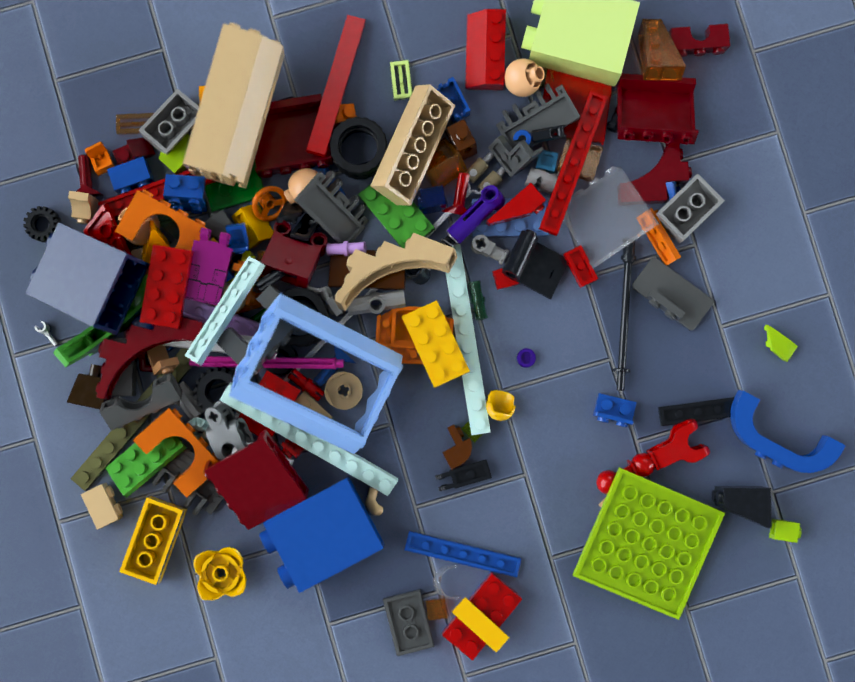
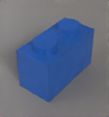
M144 157L107 169L114 191L118 194H123L132 189L155 182L148 161Z

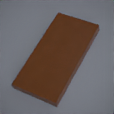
M366 250V253L375 257L377 250ZM344 254L330 256L329 287L341 288L343 286L346 275L350 273L346 266L349 256H344ZM401 270L390 273L376 280L365 289L405 290L406 272Z

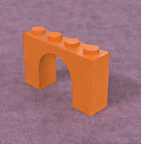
M144 189L142 192L137 190L115 232L134 241L146 219L154 215H165L172 218L179 228L180 237L175 248L191 251L193 241H200V231L202 227L206 228V223L197 218L193 221L188 218L189 214L179 208L177 211L170 208V203L163 199H160V201L153 199L154 195Z
M169 407L141 431L133 441L146 455L168 437L179 436L191 443L195 452L194 460L190 467L173 482L187 498L207 480L204 474L207 461L211 460L215 464L220 460L216 458L214 452L207 448L209 444L203 437L198 438L194 434L196 430L189 422L185 424L180 419L183 417L176 408L172 410Z

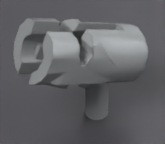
M531 167L524 186L532 183L534 186L538 185V191L552 194L559 172L557 174H550L546 170Z

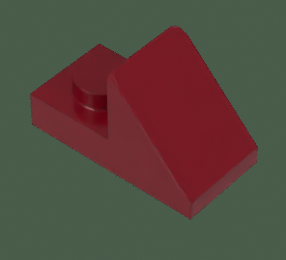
M144 138L126 140L127 145L112 151L118 165L140 157L147 159L156 155L153 146Z

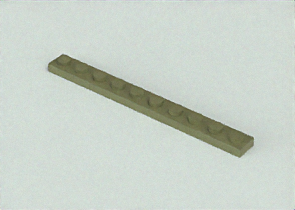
M181 348L175 355L178 358L179 365L172 374L178 383L193 367L189 365V358L185 356L188 351L187 348ZM153 382L136 402L145 400L152 394ZM153 413L145 415L139 421L129 422L121 429L116 428L110 431L70 479L84 491H87L102 474L105 467L113 461Z

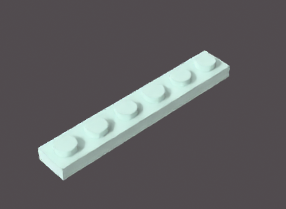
M248 256L186 352V357L202 366L265 268L263 263Z

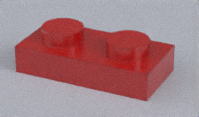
M582 245L563 254L580 288L598 279Z

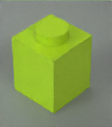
M771 519L772 528H770L769 538L798 543L802 533L800 523Z

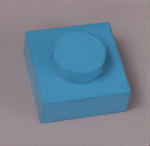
M544 150L538 156L535 169L554 173L559 153Z

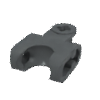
M219 400L214 406L209 407L205 411V418L210 425L206 429V436L218 460L231 455L233 451L231 444L237 450H240L254 442L247 423L243 418H235L231 406Z

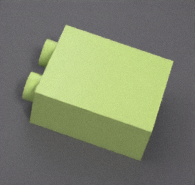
M534 0L531 13L541 15L537 28L527 25L521 48L530 50L529 59L542 68L615 87L622 74L640 2L633 0Z

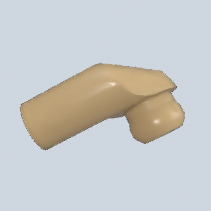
M370 487L365 504L370 514L380 516L383 513V507L378 505L376 501L378 490Z

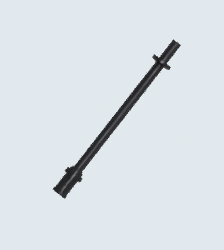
M633 238L623 239V255H621V260L624 263L619 358L618 368L613 369V372H618L617 391H624L625 373H630V370L626 369L632 263L636 261V239Z

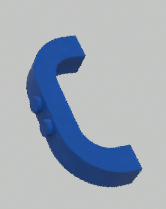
M743 390L737 391L730 410L732 428L743 444L756 451L754 455L764 460L766 457L773 460L771 464L781 469L784 466L802 473H814L831 466L842 454L846 445L825 435H822L815 449L805 455H797L763 437L756 431L753 425V414L760 399Z

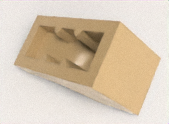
M69 191L68 199L72 206L71 217L76 219L77 223L88 225L97 212L99 200L89 193Z

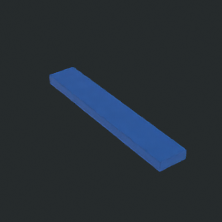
M409 531L405 545L406 551L516 578L518 577L522 560L519 557Z

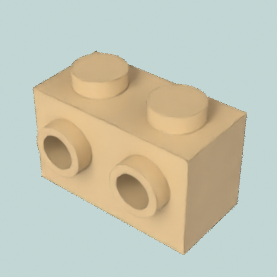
M107 483L81 494L97 530L123 518V510L120 504L115 502L113 497L115 493Z

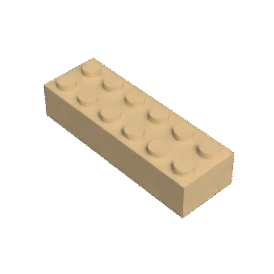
M432 85L415 86L370 185L396 205H412L455 108V104Z

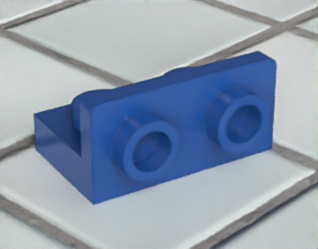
M598 393L593 416H597L598 421L608 423L609 420L616 421V425L627 428L628 424L633 425L634 421L632 420L637 402Z

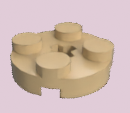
M343 371L333 374L328 379L324 393L330 405L337 409L348 410L355 407L362 399L363 386L357 376ZM342 385L345 388H349L347 396L339 394Z

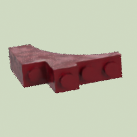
M666 143L662 157L651 171L636 180L620 183L618 185V205L664 204L667 198H669L666 182L675 181L676 184H686L689 178L692 177V169L688 166V161L681 162L683 159V149L680 148V143Z

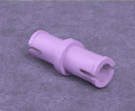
M343 241V243H327L326 245L328 256L343 254L344 256H349L353 254L355 249L366 253L365 241L352 243Z

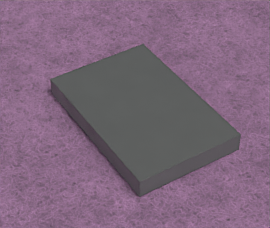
M420 589L383 598L397 656L435 647Z

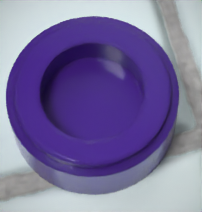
M522 349L517 354V363L524 368L531 367L536 361V355L531 349Z

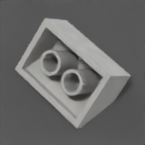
M176 89L138 131L152 146L168 155L193 128L199 106L179 89Z
M697 173L656 215L665 230L680 244L725 200Z

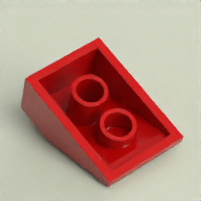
M268 370L259 382V385L295 401L301 391ZM243 413L238 417L243 418L250 432L257 436L264 430H267L271 437L275 433Z

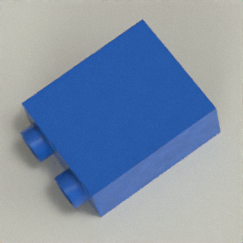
M350 477L337 482L263 522L266 530L259 533L266 551L269 554L277 551L284 565L277 568L283 584L287 589L295 585L299 593L380 551L385 546Z

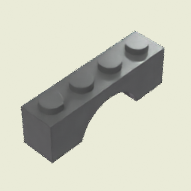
M172 372L154 379L152 394L147 399L133 402L121 396H116L101 404L100 414L111 431L116 428L121 429L129 422L139 421L147 414L157 413L165 406L177 404L181 400L182 389Z

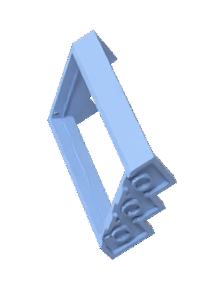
M280 293L262 315L259 329L249 341L246 356L236 367L229 396L355 454L365 446L367 437L376 423L386 399L391 393L396 378L402 371L403 355ZM280 319L383 370L379 375L377 390L367 399L365 414L355 423V429L349 428L250 381Z

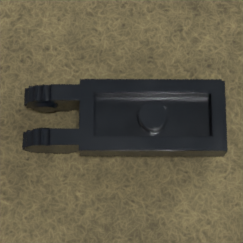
M486 459L435 475L436 480H441L448 476L452 477L453 483L441 485L438 487L439 491L451 488L456 489L492 478Z

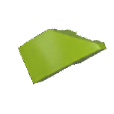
M765 325L764 330L767 331L766 347H770V350L781 360L788 362L798 346L773 327Z

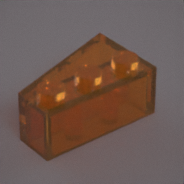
M642 19L638 36L643 80H681L686 65L662 19Z

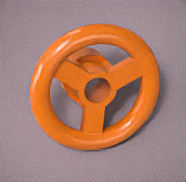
M267 186L259 190L252 200L253 214L262 221L277 219L287 202L284 191L277 186ZM269 192H277L281 199H275ZM258 203L263 207L261 213L258 211L257 208ZM281 205L275 214L267 216L270 209Z

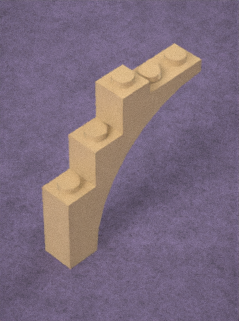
M413 233L411 238L407 239L405 249L386 241L377 249L375 257L355 249L353 254L347 259L346 266L350 273L346 275L341 289L336 292L334 301L339 309L346 311L352 301L367 286L390 273L405 269L425 268L449 273L457 259L455 248Z

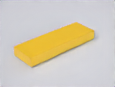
M466 597L452 610L456 617L495 652L509 639L505 632Z

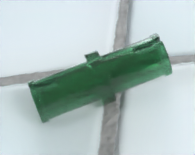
M480 281L468 283L472 297L470 301L474 307L476 321L488 318L484 304L486 299L483 297Z

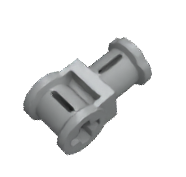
M484 235L475 236L471 242V249L475 254H482L487 258L491 257L498 261L500 265L503 264L509 252L508 249L504 250L496 246V243L488 240ZM479 241H482V245L484 247H481L480 249L477 248V243Z

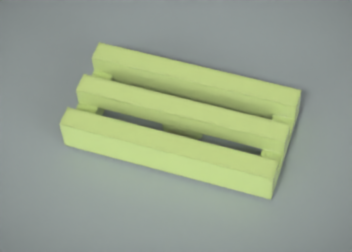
M409 60L390 62L394 101L398 99L405 100V98L410 99L412 86ZM402 65L406 67L408 94H405ZM394 66H398L401 90L399 95H397Z

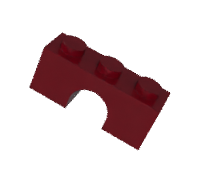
M728 24L709 25L705 30L706 39L702 41L692 37L690 27L671 28L668 33L670 56L682 58L686 57L687 54L703 56L706 53H713L714 55L725 53L730 47Z

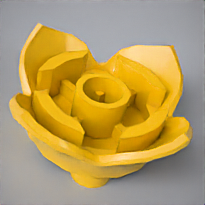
M225 547L220 551L208 550L195 556L194 569L200 577L197 590L202 600L213 601L223 595L236 597L245 591L247 580L243 571L244 561L237 549ZM218 568L220 570L223 568L225 570L224 573L226 574V576L223 575L222 577H219V571H217Z

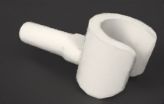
M308 286L307 288L320 294L323 301L332 297L331 289L328 286L322 288Z
M41 321L44 328L41 330L38 326H35V330L44 334L56 346L58 342L49 332L50 326Z

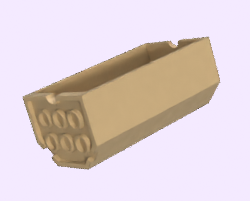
M223 23L183 161L184 166L192 175L203 176L205 179L230 186L239 183L238 187L247 188L285 56L284 48L280 42L261 35L255 29L247 31L241 29V26L238 24L229 23L227 25Z

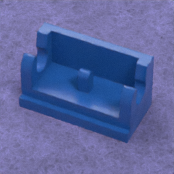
M454 77L449 78L445 84L440 83L436 90L455 104L450 117L452 122L455 123L469 116L471 110Z

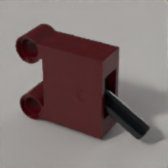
M284 220L283 223L276 222L272 238L261 260V263L265 265L261 274L265 276L254 284L257 291L262 292L269 285H273L279 280L302 288H308L320 257L326 253V235L320 232L314 233L310 238L309 245L290 238L291 225L289 222Z

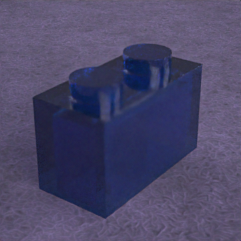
M443 185L420 189V195H417L418 208L423 210V214L441 212L446 209Z

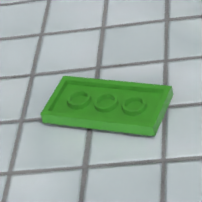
M370 185L358 194L360 199L398 245L404 249L407 239L411 238L413 233L426 237L435 230V227L414 202L411 206L396 205Z
M172 436L162 440L146 455L134 443L106 466L105 469L122 495L127 498L187 447L179 436Z

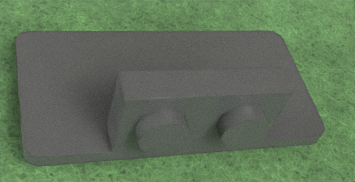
M655 257L650 259L632 284V288L648 299L653 307L660 308L671 320L675 319L691 331L697 327L714 303L713 299Z

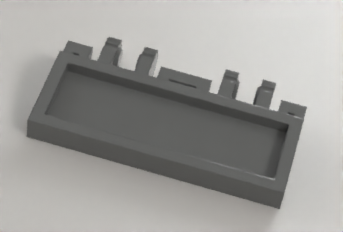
M549 83L545 85L546 91L552 98L547 103L543 99L542 93L537 90L535 94L542 106L539 107L535 100L522 108L526 115L524 117L516 103L513 104L512 109L519 118L514 123L508 111H502L509 126L507 127L504 121L496 124V126L512 148L520 141H526L524 135H521L518 140L513 141L514 134L519 130L532 133V130L565 125L567 127L581 118L563 85L555 88L559 95L557 97ZM556 129L551 130V136L557 133ZM531 141L529 147L532 148L539 143Z
M319 171L294 201L337 243H343V241L352 243L365 229L364 226L369 221L362 215L367 208L366 204L360 203L355 207L359 202L357 195H353L348 200L341 191H338L343 184L340 178L335 179L326 189L336 175L333 171L327 172L326 175Z
M186 448L161 469L152 484L154 486L159 484L164 475L168 473L171 477L162 489L166 493L173 485L174 480L190 467L195 453ZM207 479L189 496L183 507L186 509L190 507L198 495L202 500L193 510V514L197 516L205 504L209 502L205 511L212 515L224 498L217 493L214 484Z

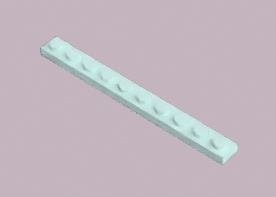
M455 244L453 248H455L457 259L450 272L446 273V280L454 320L456 342L470 370L469 373L462 375L471 435L490 433L491 431L486 410L461 245Z
M232 382L229 383L220 398V401L387 496L398 482L397 477L361 456L352 454L230 397Z

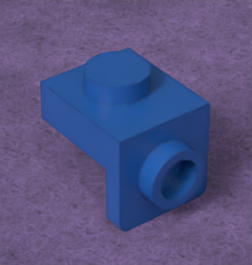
M245 222L226 225V233L231 234L229 248L233 249L234 254L246 252L249 248V239Z

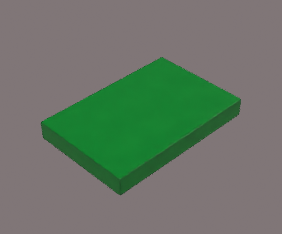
M255 160L247 188L238 187L239 183H235L234 186L219 182L206 185L205 192L212 213L217 210L221 211L251 202L255 194L264 188L261 176L258 177L255 171Z

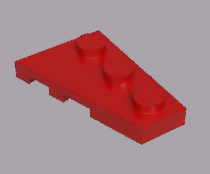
M102 204L83 232L92 238L132 255L124 237L115 232L118 225L109 205Z

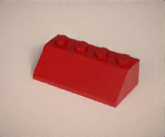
M485 9L467 15L466 90H503L506 9Z

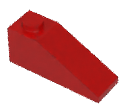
M530 183L487 220V225L492 226L527 217L534 212L537 215L545 208L543 204L546 199Z

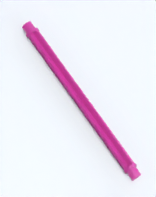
M208 356L202 366L189 359V365L197 367L236 368L238 365L231 357ZM276 357V360L267 359L262 365L264 366L263 368L336 369L344 368V359Z

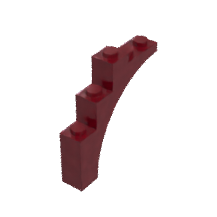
M182 317L180 329L153 325L154 330L131 325L130 329L126 332V344L104 338L103 342L99 345L98 352L100 353L99 357L106 359V362L101 367L102 377L96 386V397L110 400L114 387L122 373L135 359L159 345L177 341L194 342L205 323Z

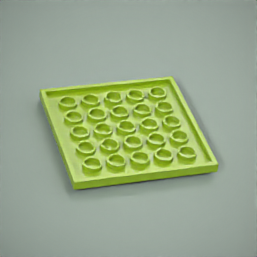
M619 467L572 575L679 620L725 513Z

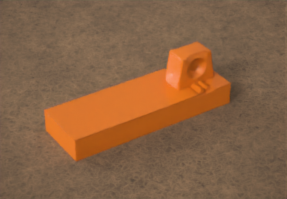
M650 208L636 218L665 265H669L681 258V255L657 217L656 213L658 210L654 211L653 208Z

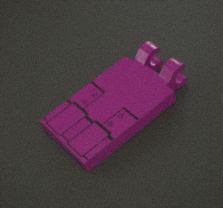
M202 227L200 241H193L191 250L193 251L185 298L217 306L223 297L233 249L228 248L231 234L220 232L219 242L210 241L212 230Z

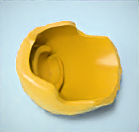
M500 390L491 391L486 402L488 415L497 421L509 419L515 411L514 396L509 392Z

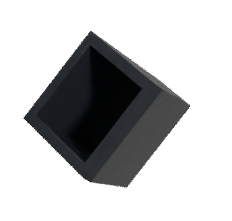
M714 486L715 490H712V501L715 502V506L757 525L772 528L771 488L763 486Z

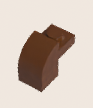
M454 424L447 429L456 445L442 452L451 470L466 462L472 452L471 439L468 438L462 441L461 438L464 437V434L460 427H455Z

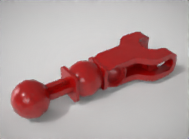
M688 419L674 425L667 440L646 450V453L636 454L631 461L629 459L626 460L628 466L623 469L641 477L651 475L654 469L659 470L679 460L695 463L708 456L710 450L704 444L693 447L688 445L689 435L698 428L695 419ZM606 470L598 475L596 484L600 492L608 493L617 472Z

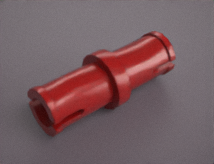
M294 368L291 372L297 378L291 373L287 378L297 384L302 392H307L316 401H319L321 397L315 392L323 396L324 391L316 386L310 377L306 378Z

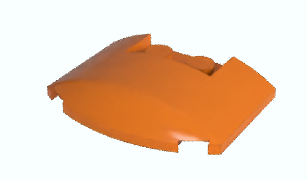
M407 306L391 309V311L377 316L375 341L403 355L402 364L423 365L401 317L421 307ZM445 316L453 334L454 320Z

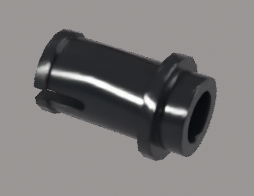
M615 107L611 120L607 122V129L614 133H617V107Z

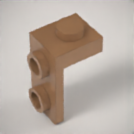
M163 345L146 351L154 376L173 373L174 369L179 365L178 358H169L166 347Z

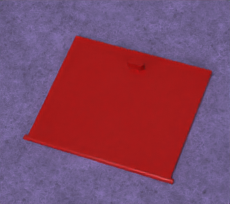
M547 69L545 85L549 83L556 97L559 95L555 88L563 85L580 116L590 90L608 97L592 142L601 143L603 146L612 86ZM544 86L543 99L547 103L552 98ZM579 119L564 128L565 135H567L566 138L573 137Z

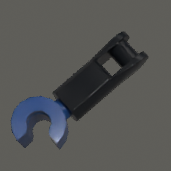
M558 125L532 130V133L519 130L514 134L513 141L518 140L521 135L526 137L528 145H530L531 141L540 143L567 137L564 132V127L566 126ZM552 129H556V137L551 136Z

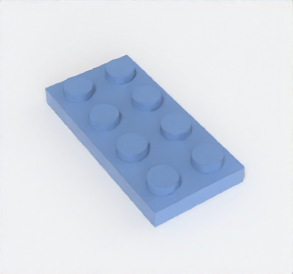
M505 198L504 205H506L512 198ZM545 198L546 201L543 204L545 208L537 215L534 212L527 217L488 226L487 220L499 211L494 210L472 232V238L477 235H484L486 237H519L521 231H526L527 229L534 231L537 237L548 236L547 232L539 230L548 205V198ZM472 199V200H471L472 205H473L478 199Z

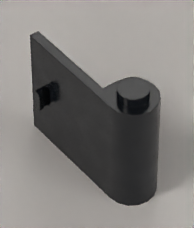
M529 229L521 231L502 273L527 288L551 299L566 269L567 262L564 256L538 243V237L534 231Z

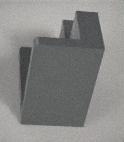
M503 135L497 137L488 147L510 177L524 170L544 151L543 147H540L533 152L525 140L520 141L512 148Z

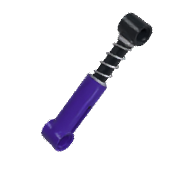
M488 185L483 188L481 197L447 230V236L441 239L440 243L450 247H455V243L461 244L494 210L501 209L505 204V197L494 185ZM405 269V272L416 284L422 285L430 279L431 269Z

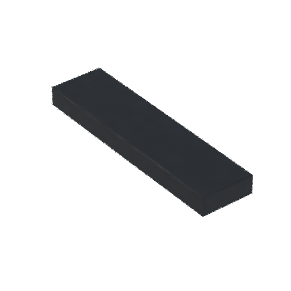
M734 397L658 407L660 426L675 425L688 419H695L698 422L731 417L730 410Z

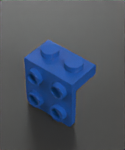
M166 174L163 196L165 201L171 204L170 208L175 211L179 208L183 211H191L194 214L207 212L208 207L204 200L205 177Z

